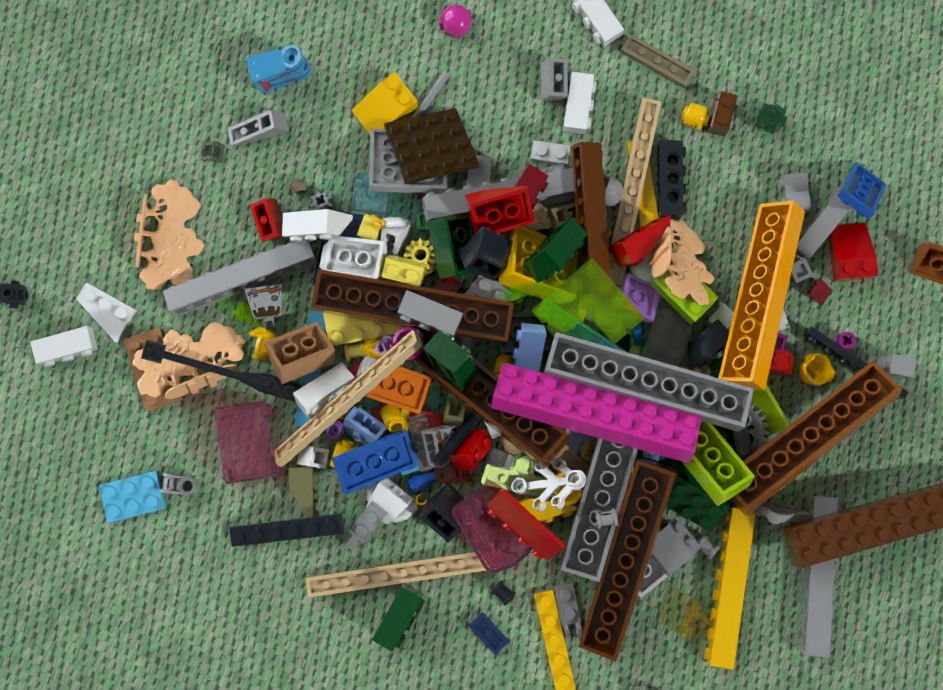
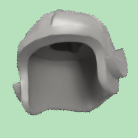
M604 173L605 206L610 207L616 205L621 200L623 187L619 180Z

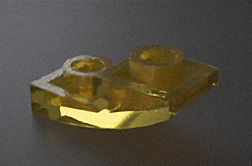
M586 439L585 443H581L578 451L581 454V459L590 462L596 442Z

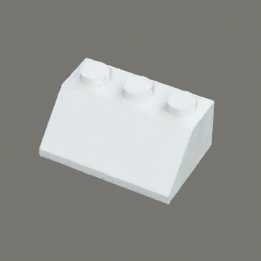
M329 209L283 213L282 236L289 237L290 241L296 242L302 241V238L314 241L316 237L329 240L331 236H340L352 221L353 215Z

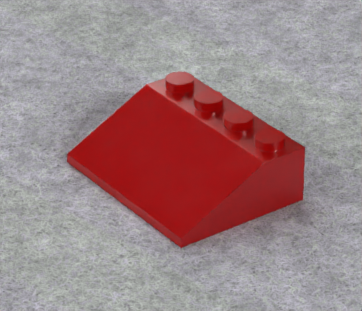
M503 487L486 504L489 508L487 512L495 519L497 517L504 521L502 526L510 533L514 530L519 535L517 539L525 547L529 544L534 549L532 553L539 560L544 558L548 561L566 547L559 538Z

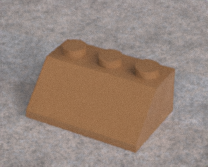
M318 322L264 342L272 367L282 384L335 363V348Z

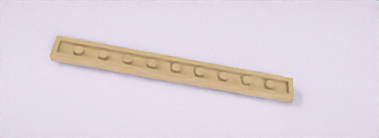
M642 98L623 184V196L619 203L611 244L634 231L661 101ZM610 251L611 284L622 286L626 266H618Z
M415 330L409 332L315 416L274 450L276 464L283 467L287 462L291 461L295 455L304 450L309 443L319 437L324 430L345 414L354 404L373 390L383 379L387 378L412 354L416 353L423 346L419 334Z
M499 548L311 576L305 579L308 598L499 569L502 568Z

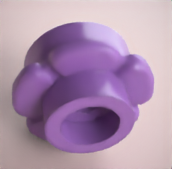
M335 421L326 429L327 436L333 440L344 435L343 424L340 421Z

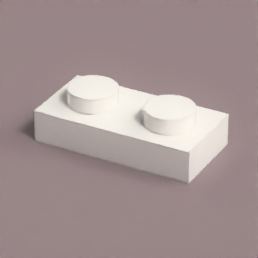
M533 140L530 160L568 165L571 146Z

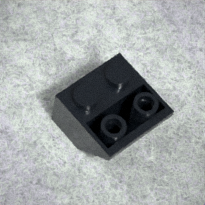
M483 225L463 247L459 255L465 269L495 281L507 267L513 241Z
M719 319L711 323L688 342L689 369L691 371L696 367L701 369L708 362L710 363L714 360L720 351L722 352L726 348L729 330Z
M447 482L421 507L420 519L449 543L464 528L476 507Z

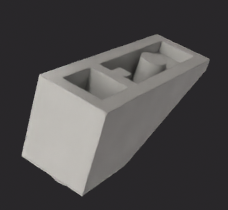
M268 110L227 128L231 146L276 137L289 131L285 113L275 110Z

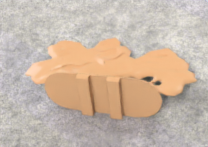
M172 179L165 185L157 184L152 188L153 198L157 201L152 209L147 208L148 195L144 193L141 214H137L136 222L140 228L139 233H135L134 242L137 245L136 268L140 266L141 256L146 257L148 265L140 272L139 277L146 283L147 289L160 290L168 280H171L173 285H180L193 278V268L186 258L193 255L197 256L205 246L200 239L196 238V233L193 229L185 228L184 226L186 220L196 215L201 204L192 196L191 191L187 187H180L178 182ZM164 199V202L159 203V200ZM167 205V209L164 212H156V210H160V206ZM158 215H162L163 219L158 218ZM147 216H155L158 220L159 226L155 232L145 231ZM144 236H150L154 246L153 249L146 252L142 251ZM151 257H156L157 261H153Z
M671 219L651 250L652 256L649 258V264L652 265V275L655 278L660 277L668 269L670 276L665 278V283L671 289L673 295L684 299L690 294L699 305L709 304L708 292L701 283L710 284L715 278L706 270L704 263L695 257V254H702L706 250V245L695 231L686 225L685 221L682 219L677 221ZM673 235L679 236L680 240H674ZM672 243L675 246V252H672Z
M212 321L203 330L199 342H193L191 336L179 335L177 331L172 329L165 335L163 341L167 345L165 349L167 352L221 367L226 359L239 361L243 358L242 346L245 344L246 339L242 335H237L234 328ZM143 349L135 353V359L132 363L139 370L145 371L137 382L141 395L147 394L155 398L161 394L163 388L167 385L174 387L165 393V398L175 399L189 393L196 395L200 393L199 389L208 385L211 388L218 385L217 381L226 378V376L212 372L199 376L198 368L162 359L161 364L141 359ZM217 352H222L221 359H218V363H216L215 356ZM228 352L229 356L225 358L224 355ZM235 364L222 366L230 370H238V366ZM171 376L173 381H168L167 377ZM181 376H194V378L179 384Z

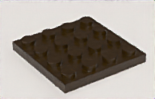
M456 108L384 123V130L404 184L479 168V161Z

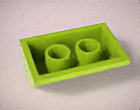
M667 269L663 275L654 278L649 284L691 325L710 308L718 296L704 282L701 284L708 292L709 304L699 305L690 294L684 299L673 295L671 289L665 283V278L670 276Z
M767 384L765 390L753 391L750 406L756 403L754 409L762 408L759 414H766L767 416L763 421L770 422L765 428L771 430V432L765 435L770 436L787 428L790 423Z

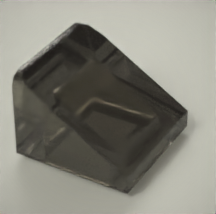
M217 141L203 142L200 160L222 163L225 145Z

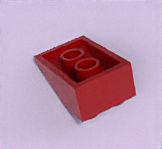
M527 186L485 189L465 195L475 234L483 225L501 233L535 223Z
M671 216L654 219L609 245L617 265L629 267L642 263L644 261L643 258L649 255L672 219Z
M866 223L837 225L829 235L833 282L867 280L877 277V257Z

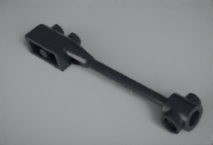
M146 340L141 359L161 364L162 359L170 360L237 379L258 392L296 402L293 393L300 389L301 383L291 380L282 384L277 376L264 372L262 374L237 372L165 351L167 345Z

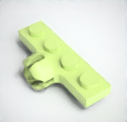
M516 455L510 468L487 464L481 483L513 491L511 485L516 478H523L527 482L546 479L543 476L534 474L535 462L529 457L523 456L521 458V455ZM547 488L530 490L526 494L539 497Z

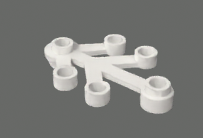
M556 458L552 462L553 468L561 471L566 477L558 478L548 469V466L543 470L542 468L539 469L540 466L535 463L534 469L539 474H543L548 480L527 482L523 478H516L512 482L511 488L518 495H525L530 490L547 488L532 503L537 511H543L546 508V501L559 487L565 486L558 495L551 499V505L556 509H561L565 505V498L573 490H579L585 485V474L580 470H570L566 466L565 461L561 458Z

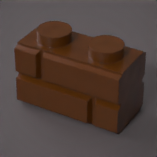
M723 91L717 93L707 126V133L725 137L729 132L737 95Z

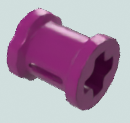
M843 332L835 336L834 342L844 349H850L856 344V337L851 332ZM843 338H846V339H847V340L845 341V343H846L845 345L842 343V342L844 341Z

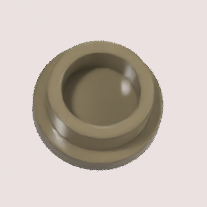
M303 179L291 181L292 185H288L292 192L307 189V182H303Z

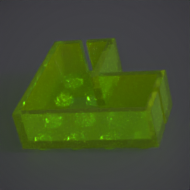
M593 258L588 260L532 309V312L542 323H548L546 328L553 336H555L556 332L566 334L588 315L613 344L628 333L625 329L632 330L644 319L642 314Z

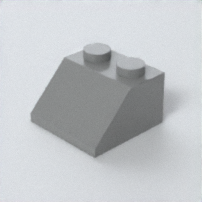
M675 516L660 526L651 556L665 574L669 576L690 560L701 546L678 517Z

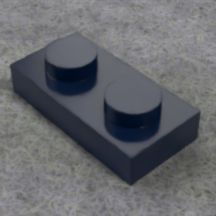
M481 612L468 625L494 655L510 642L484 612Z

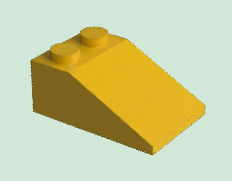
M394 72L381 81L351 111L371 136V129H384V123L402 120L418 108V101L397 73Z

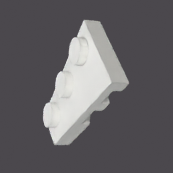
M85 283L76 298L116 343L119 342L137 311L88 283Z

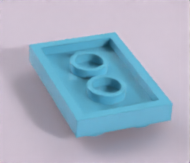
M158 471L99 485L107 523L166 509L163 493L160 492L161 484Z

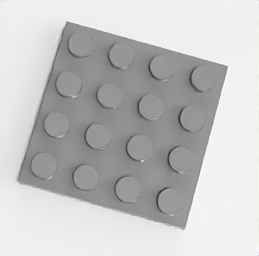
M371 129L369 191L445 193L447 190V175L404 184L385 130Z

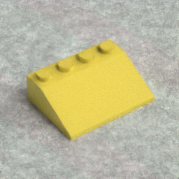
M384 277L381 278V280L397 282L395 280L387 279ZM323 313L328 339L333 346L393 335L403 327Z

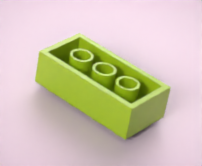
M701 421L695 453L689 463L683 462V464L715 504L719 506L749 487L755 476L715 427L710 423Z

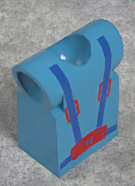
M288 45L283 50L276 49L246 57L252 83L261 93L292 84L295 80H305L311 73L309 62L295 45Z

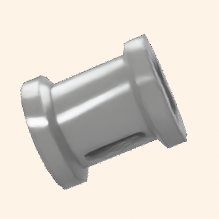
M612 508L611 511L599 512L597 510L594 512L597 529L607 525L618 526L615 508Z
M704 535L698 542L701 546L699 550L706 554L711 561L721 547L713 544L707 539L708 536Z

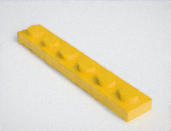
M553 589L534 593L555 690H576Z

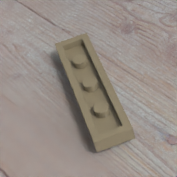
M632 34L629 35L620 51L683 88L687 86L695 72L691 67Z

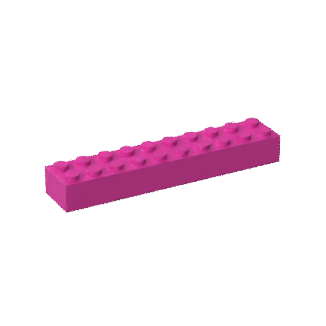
M503 363L491 405L492 409L686 463L690 462L695 453L702 418L507 363Z

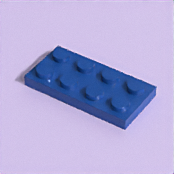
M856 162L851 167L837 196L840 197L844 204L852 206L860 216L870 219L876 212L887 184Z
M406 429L332 458L345 495L418 466Z

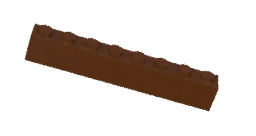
M579 142L571 146L576 222L587 233V236L583 239L585 243L578 249L582 299H603L612 297L613 290L610 274L607 208L605 206L606 191L604 188V169L602 165L603 151L601 143Z

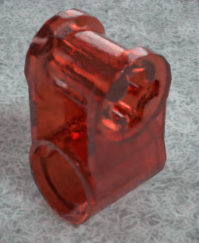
M453 464L437 467L435 470L436 479L442 483L472 481L469 470H463L464 477H462V470H456ZM442 468L449 471L448 478L444 480L438 477V471Z

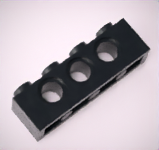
M660 140L657 144L658 218L670 215L672 219H680L686 213V202H683V195L686 194V183H683V176L686 175V165H683L686 147L683 146V140ZM667 158H673L676 164H669ZM668 176H673L676 179V183H670ZM668 195H674L676 202L669 201Z

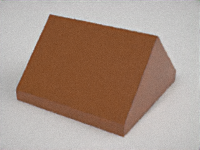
M929 241L919 245L910 273L943 285V246Z

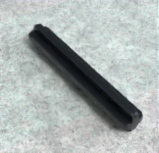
M471 413L432 459L436 467L443 466L480 422L481 418L475 413Z

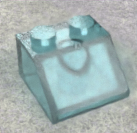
M357 172L353 188L351 214H368L388 218L394 192L369 191V173Z

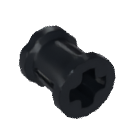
M500 580L490 593L492 595L495 594L503 602V605L506 606L515 596L516 592L508 589L503 584L504 581Z

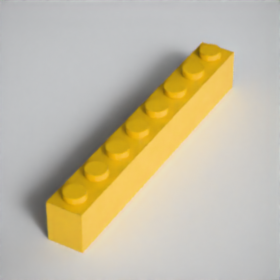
M730 507L724 514L726 529L721 534V541L724 542L723 550L720 549L718 554V560L721 561L720 569L716 570L715 575L718 585L717 589L714 588L713 590L715 606L710 610L712 626L707 631L709 647H706L704 651V659L707 660V664L734 670L756 516L752 512L745 516L739 508Z

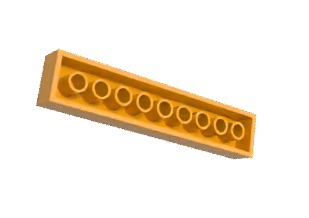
M794 200L759 205L720 369L719 379L754 388V390H765L805 214V211Z

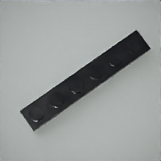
M812 326L806 328L802 334L806 337L805 340L812 345L817 344L822 347L821 351L823 353L838 358L839 364L854 369V374L868 365ZM902 388L897 399H905L909 392Z
M342 513L238 525L229 527L232 547L338 535L344 533Z

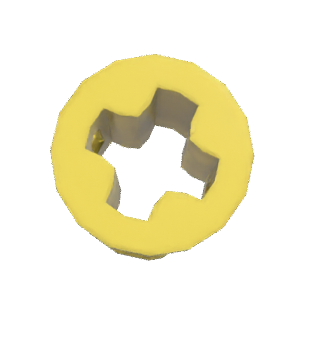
M364 341L356 345H344L347 361L359 357L364 359L362 349Z

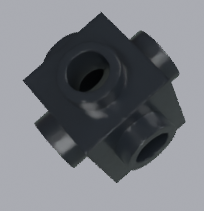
M12 280L7 281V284L0 283L1 305H6V308L18 309V305L26 306V301L28 300L26 286L21 285L19 281Z

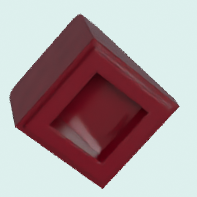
M818 278L806 296L822 306L832 289L822 279Z

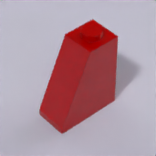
M774 349L769 374L794 377L796 358L789 351Z

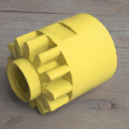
M419 239L415 242L411 241V244L406 247L404 258L427 264L424 276H428L435 271L437 264L433 245L428 240L423 241ZM419 255L426 256L423 260H417Z

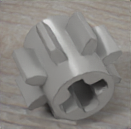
M316 190V195L314 197L310 196V199L314 202L310 204L311 208L317 207L316 210L333 208L332 204L329 203L333 198L332 196L327 197L326 190L323 193H319ZM322 199H324L325 204H324V203H321V204L319 205V204H318V200H319V201H322Z

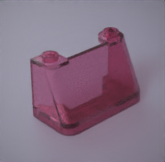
M267 400L215 407L221 462L226 484L278 477V473L281 472V467L276 464L275 458H273L268 423L270 415H273L271 403L268 404Z
M482 485L457 503L452 509V515L483 567L489 573L494 574L518 565L533 548L529 544L525 547L517 539L519 535L514 530L510 533L502 526L504 522L499 517L495 519L487 512L489 508L486 504L501 488Z

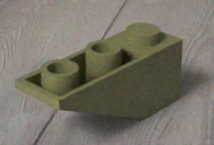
M315 467L289 468V488L304 516H319V510H315V502L319 501V492L315 490V483H318V471H315Z

